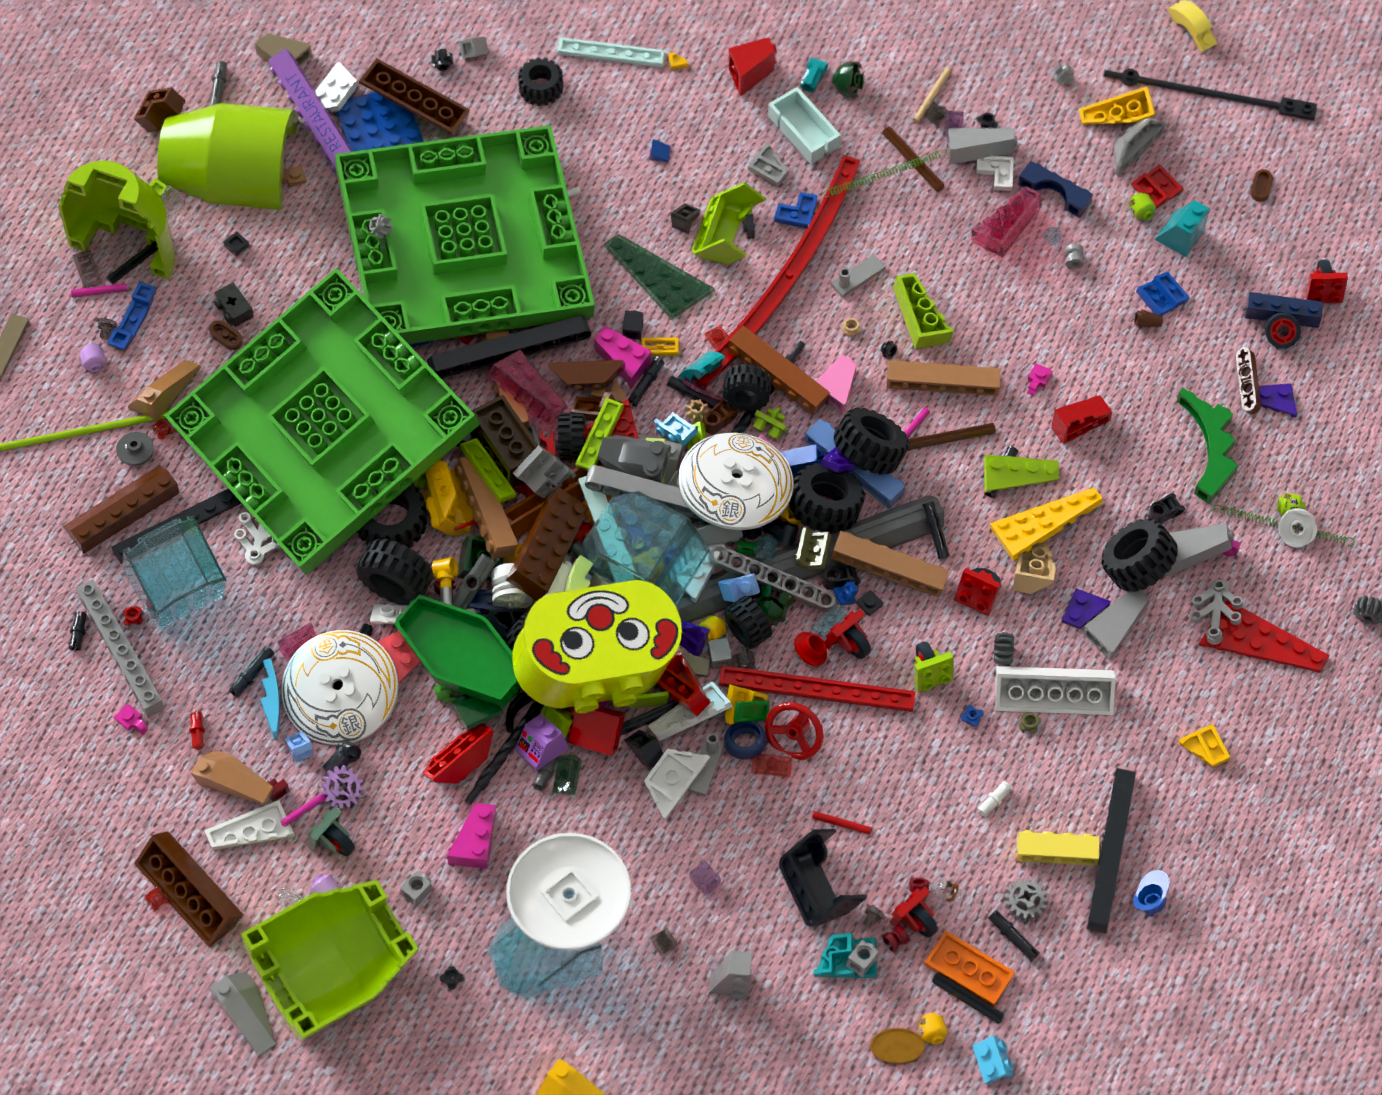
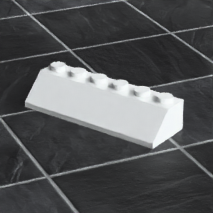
M996 666L995 711L1113 715L1116 681L1114 670Z

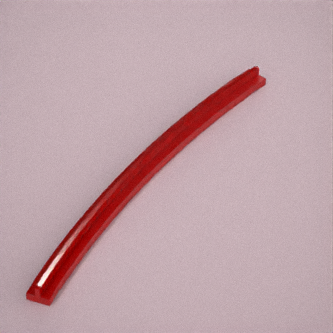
M845 155L842 156L838 169L828 188H832L833 196L831 190H827L811 223L781 271L746 317L715 350V352L725 356L723 363L710 375L706 373L701 379L694 378L699 387L704 386L706 388L736 358L727 349L729 339L743 325L757 335L789 294L830 229L849 191L845 184L850 189L849 183L850 185L852 184L860 165L859 159Z

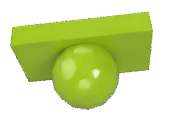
M544 705L541 714L563 733L564 738H566L573 721L571 713L565 709L561 710L560 708Z

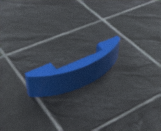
M139 281L131 296L133 300L119 327H115L107 342L108 345L125 351L131 344L149 312L157 289L155 286Z

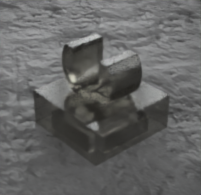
M668 928L650 937V941L660 956L678 946Z

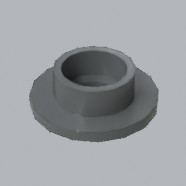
M130 432L118 441L116 446L117 456L120 461L127 465H141L152 457L154 444L145 433Z

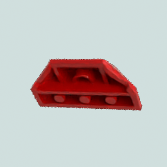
M481 723L476 728L460 734L430 759L426 770L423 771V775L433 782L458 784L487 759L494 733L493 730Z

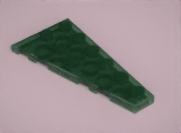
M620 234L604 243V247L671 320L715 292V288Z

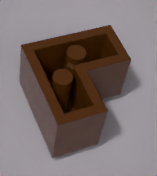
M172 87L150 90L138 109L134 120L148 132L159 131L167 116L179 115L186 100Z

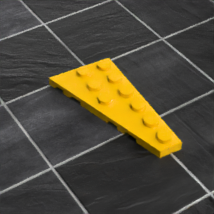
M1094 487L990 523V528L1011 559L1015 561L1019 558V554L1029 552L1036 543H1043L1063 530V526L1067 523H1074L1081 514H1088L1102 505L1103 499Z

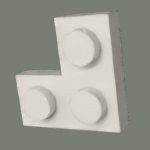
M989 156L977 159L976 174L994 175V190L1012 191L1014 157Z

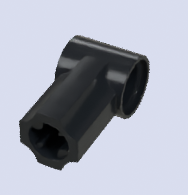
M778 519L762 526V531L778 538L777 541L782 544L794 546L800 527Z
M341 740L336 747V752L322 767L326 772L331 770L334 773L335 766L341 770L343 765L347 766L350 762H355L360 758L361 749L349 740Z

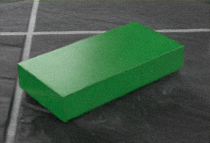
M735 701L734 721L766 720L769 714L770 701Z

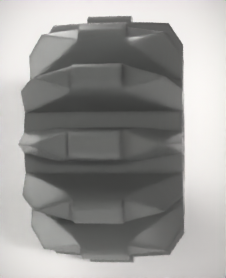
M1372 596L1358 597L1353 608L1355 618L1368 624L1382 623V601Z
M1008 632L997 633L994 640L993 661L995 664L1000 665L1012 664L1014 635Z

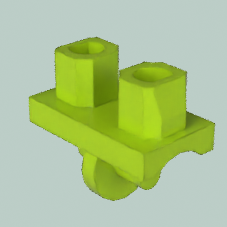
M777 407L775 410L769 408L767 413L771 417L759 410L756 411L755 416L757 418L753 425L755 429L763 432L766 425L769 424L772 428L768 435L775 440H778L783 433L786 434L789 430L786 428V425L777 421L778 419L782 422L785 420V416L781 415L782 408Z

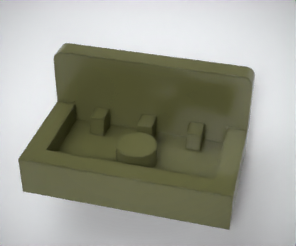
M807 527L803 528L802 534L799 537V548L795 555L796 561L803 570L825 568L832 536L829 532H810Z

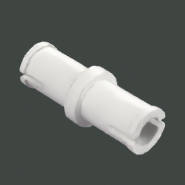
M1003 781L993 793L990 792L987 795L988 798L977 808L978 812L986 818L996 806L1002 804V800L1013 790L1011 786Z

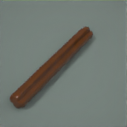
M892 127L884 128L883 135L907 161L911 162V160L919 158ZM918 159L919 164L917 165V160H915L916 167L914 166V161L911 162L913 167L936 192L944 189V183L923 161L921 165L920 159Z
M994 423L910 438L908 439V450L995 433L996 428Z

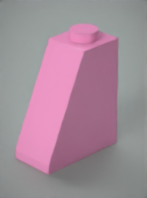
M843 354L817 381L830 392L827 402L842 413L846 411L857 366L853 359L845 357Z

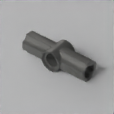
M481 554L470 573L464 577L462 585L452 598V604L455 607L467 609L469 603H471L477 592L483 587L484 581L496 565L492 558ZM472 577H474L477 580V586L475 588H473L470 585V579Z

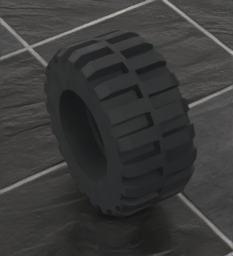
M857 407L847 411L833 437L838 451L847 460L853 462L852 464L861 467L865 471L868 470L874 474L879 473V475L890 474L895 471L909 449V440L899 425H896L893 420L886 418L885 415L879 414L874 410H868L867 408L860 409Z
M814 463L811 466L808 465L797 473L793 482V492L789 507L791 512L794 513V517L800 520L801 524L809 526L811 530L815 531L816 529L820 532H830V534L837 533V531L843 532L847 528L849 529L854 526L864 503L865 492L861 482L856 480V476L853 473L850 474L848 471L837 473L818 463ZM820 496L829 497V498L833 499L834 501L824 499V498H822V497H820Z
M415 485L407 487L388 504L399 505L405 508L408 514L404 520L394 525H383L372 518L357 531L360 539L366 541V545L376 539H388L410 548L413 546V541L418 542L421 539V534L425 533L428 518L424 497Z
M1145 518V520H1136L1135 523L1131 522L1125 528L1122 527L1118 530L1119 532L1111 537L1110 542H1107L1105 550L1102 552L1101 562L1103 569L1120 589L1137 592L1139 589L1145 590L1148 586L1155 585L1159 579L1162 580L1167 572L1169 573L1172 569L1171 566L1176 562L1178 546L1162 523L1154 519Z
M376 539L370 542L356 565L358 578L365 587L378 594L379 597L385 598L389 602H395L398 605H409L418 595L424 596L434 578L430 564L421 555H418L416 551L407 548L403 544L401 545L388 539Z

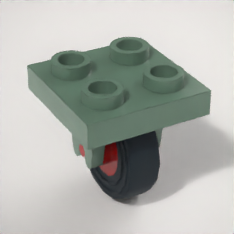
M337 807L332 811L328 810L323 815L321 824L319 826L317 824L314 825L310 830L308 848L313 852L320 845L332 853L337 851L344 856H349L354 851L355 845L348 837L349 832L339 824L342 811Z

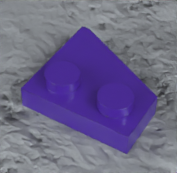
M1291 383L1259 386L1261 407L1270 408L1276 412L1281 411L1290 414L1291 417H1297Z
M837 447L832 449L822 459L820 464L837 473L854 471L856 467L852 464L853 462L847 460L838 451Z
M1076 588L1062 623L1081 629L1103 609L1109 607L1111 601Z
M681 620L682 635L679 645L692 655L699 656L703 651L710 630Z

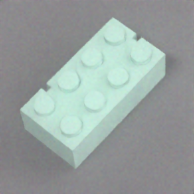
M798 87L768 104V117L777 127L780 126V131L811 165L823 158L824 153L828 155L840 147L841 135Z

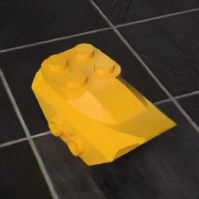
M438 460L425 472L429 497L426 499V508L431 515L430 522L435 529L440 530L445 535L467 534L472 525L457 531L454 528L474 520L472 508L468 506L467 496L461 489V482L459 477H456L455 471L449 469L446 462Z

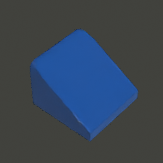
M653 139L650 160L668 162L671 146Z

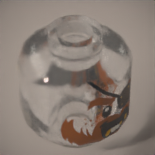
M945 877L940 878L937 882L934 881L930 888V892L933 893V901L947 907L957 904L961 895L958 883Z

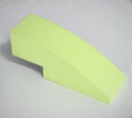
M582 555L576 559L569 571L564 591L588 588L591 582L586 580L585 576L593 565L591 561Z

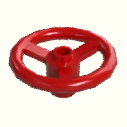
M784 702L775 706L767 715L764 727L767 740L773 748L785 752L795 759L806 760L814 756L822 747L824 739L822 724L817 715L808 707L796 702ZM785 710L799 712L787 725L773 726L774 719L779 713ZM809 719L816 732L815 743L811 748L804 737L810 728ZM774 734H786L791 740H797L802 752L793 753L785 751L776 740Z

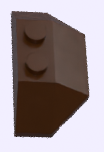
M624 360L548 363V367L567 386L575 391L584 390V387H591L593 390L607 387L625 369L626 363Z

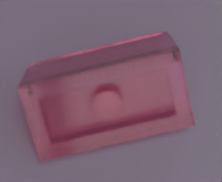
M312 623L306 624L278 641L279 651L288 663L303 644L317 636Z

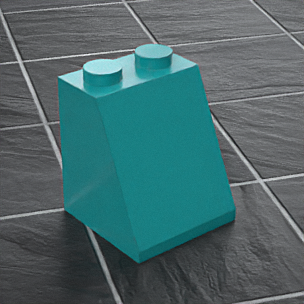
M1196 200L1191 201L1172 214L1155 240L1187 257L1205 231L1210 208Z

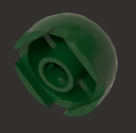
M845 62L833 74L832 82L839 94L846 97H859L857 95L858 88L862 91L864 85V74H860V69H863L860 62ZM850 87H857L855 91H850Z

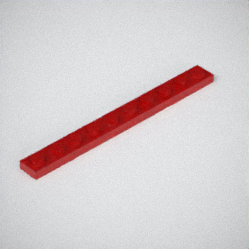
M724 665L721 666L719 686L723 687L734 685L752 691L913 712L916 691Z

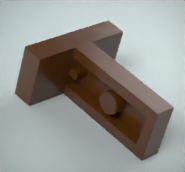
M604 392L602 399L576 396L570 413H583L585 418L597 419L605 399L616 400L610 392Z

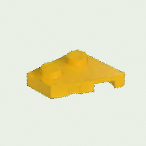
M1213 724L1178 739L1180 745L1212 768L1231 760Z

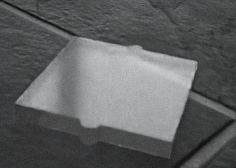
M167 185L161 199L166 209L169 227L173 229L186 203L171 185Z

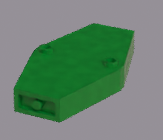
M418 595L416 599L409 603L405 612L396 618L394 624L397 631L433 680L440 686L501 707H505L521 688L513 669V652L488 619L482 615Z

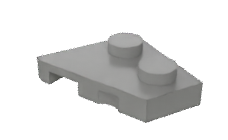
M766 142L748 165L750 172L777 187L788 175V169L780 162L778 155L774 154L768 142Z

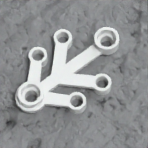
M243 512L239 515L240 523L245 525L255 541L252 546L246 538L244 529H237L235 531V539L246 550V561L251 565H258L264 560L265 554L281 547L278 543H275L273 538L271 543L261 547L263 541L271 537L260 523L257 530L251 521L249 513ZM240 533L244 534L242 537L237 536ZM253 553L258 554L256 557L251 556Z

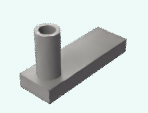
M873 254L851 270L848 268L840 269L839 278L831 282V286L843 298L884 271L886 266Z
M714 733L706 737L700 755H709L710 760L687 790L705 797L724 749V743L718 741V736Z

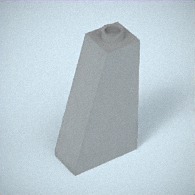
M948 128L949 164L974 161L989 156L1013 154L1014 147H1017V136H1014L1013 128Z
M1227 523L1170 532V535L1177 543L1178 555L1175 564L1171 566L1172 569L1165 576H1171L1232 549L1231 541H1234L1233 530H1229Z
M1143 590L1137 592L1128 591L1085 625L1083 635L1109 660L1113 658L1146 609L1149 600Z

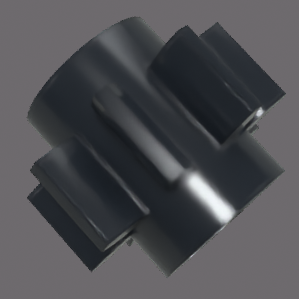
M438 49L435 51V55H431L432 67H437L439 71H446L450 68V65H453L452 53H448L446 49Z

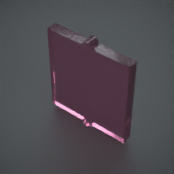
M686 379L682 381L699 393L721 402L723 400L721 396L710 389Z

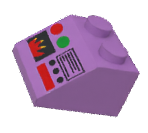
M542 714L525 724L515 747L517 753L537 771L569 749L563 733Z

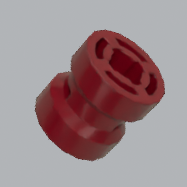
M900 924L895 926L892 932H886L882 935L884 943L892 945L889 948L891 952L898 950L900 945L910 942L907 931Z

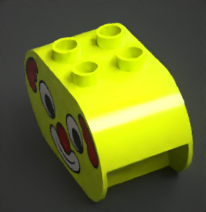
M626 581L552 593L539 599L528 613L525 626L518 635L513 648L512 662L514 673L522 689L531 698L549 707L567 708L574 706L576 713H587L596 710L599 707L598 702L612 700L615 707L628 706L637 701L636 695L650 690L661 678L679 647L682 635L681 619L670 597L662 589L646 581Z

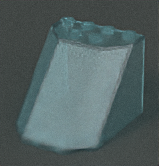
M566 891L563 896L566 899H572L575 894L572 891ZM512 917L499 927L487 949L492 960L491 963L495 975L498 977L499 986L525 999L603 974L602 947L600 942L578 950L549 948L525 935Z

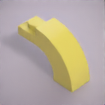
M1183 0L1168 8L1173 21L1176 24H1182L1188 29L1201 52L1217 44L1210 30L1213 26L1206 15L1195 4Z

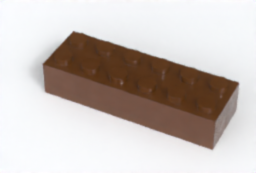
M559 487L547 496L506 581L536 601L547 594L589 507Z

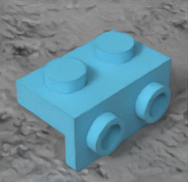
M672 413L663 423L658 419L654 420L657 426L656 431L662 437L666 436L670 442L683 444V447L699 433L696 427L675 413Z
M992 1036L972 1045L985 1084L995 1082L1004 1077H1014L1012 1071L1014 1067L1011 1060L1008 1059L1006 1053L1008 1049L1004 1040Z

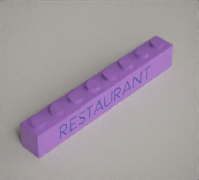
M285 48L268 60L271 64L270 70L275 77L278 75L280 79L278 81L279 85L283 90L288 91V99L298 107L295 109L301 118L304 117L306 120L304 123L306 128L310 132L313 131L315 135L313 136L314 141L318 146L321 145L323 147L321 152L327 160H331L332 164L330 166L337 174L335 154L353 152L294 56Z

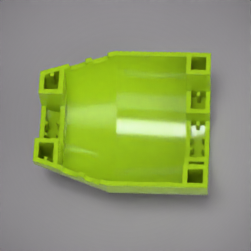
M219 103L168 117L163 123L159 139L157 158L158 180L168 187L189 193L190 196H196L208 203L281 210L284 196L281 182L284 168L283 153L287 134L296 135L299 121L297 112L293 109Z
M95 161L76 169L67 179L61 201L58 205L68 245L86 251L97 229L115 234L120 223L148 231L146 234L147 244L150 245L156 241L157 246L155 247H158V251L150 264L151 272L154 275L169 280L175 265V250L166 209L157 191L127 167L113 161Z
M378 880L355 884L352 887L342 889L335 888L332 891L312 893L241 933L246 951L265 989L288 1027L300 1041L307 1039L375 1000L419 949L410 933L404 932L388 906V897Z

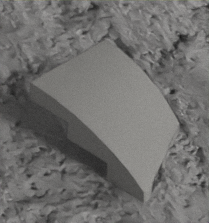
M540 445L513 472L518 479L525 482L534 493L542 498L549 495L557 487L560 488L562 482L567 478L571 477L573 479L577 476L568 466Z

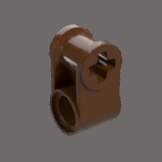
M721 400L704 416L706 433H717L737 417L738 412L732 410L724 400Z

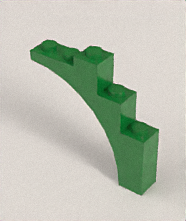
M1182 388L1178 393L1177 402L1187 409L1197 421L1207 444V467L1204 475L1195 487L1194 494L1210 504L1237 471L1238 465L1231 458L1226 457L1233 449L1236 439L1230 433L1224 432L1232 421L1233 413L1220 404L1212 408L1209 403L1197 398L1193 392Z

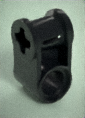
M1171 493L1151 505L1148 519L1164 523L1171 518L1181 515L1185 511V507L1180 505L1176 499V494Z
M847 564L827 567L824 570L822 579L823 586L829 590H833L834 587H842L847 582H854L855 586L861 582L860 578L857 577L856 568Z

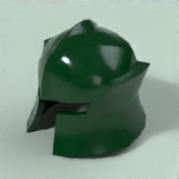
M762 585L759 587L760 594L756 603L766 614L771 626L779 622H785L787 610L795 602L794 598L784 590L777 600L770 596L772 585Z

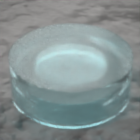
M1056 227L1047 228L1043 235L1044 241L1050 245L1058 244L1062 239L1061 231Z

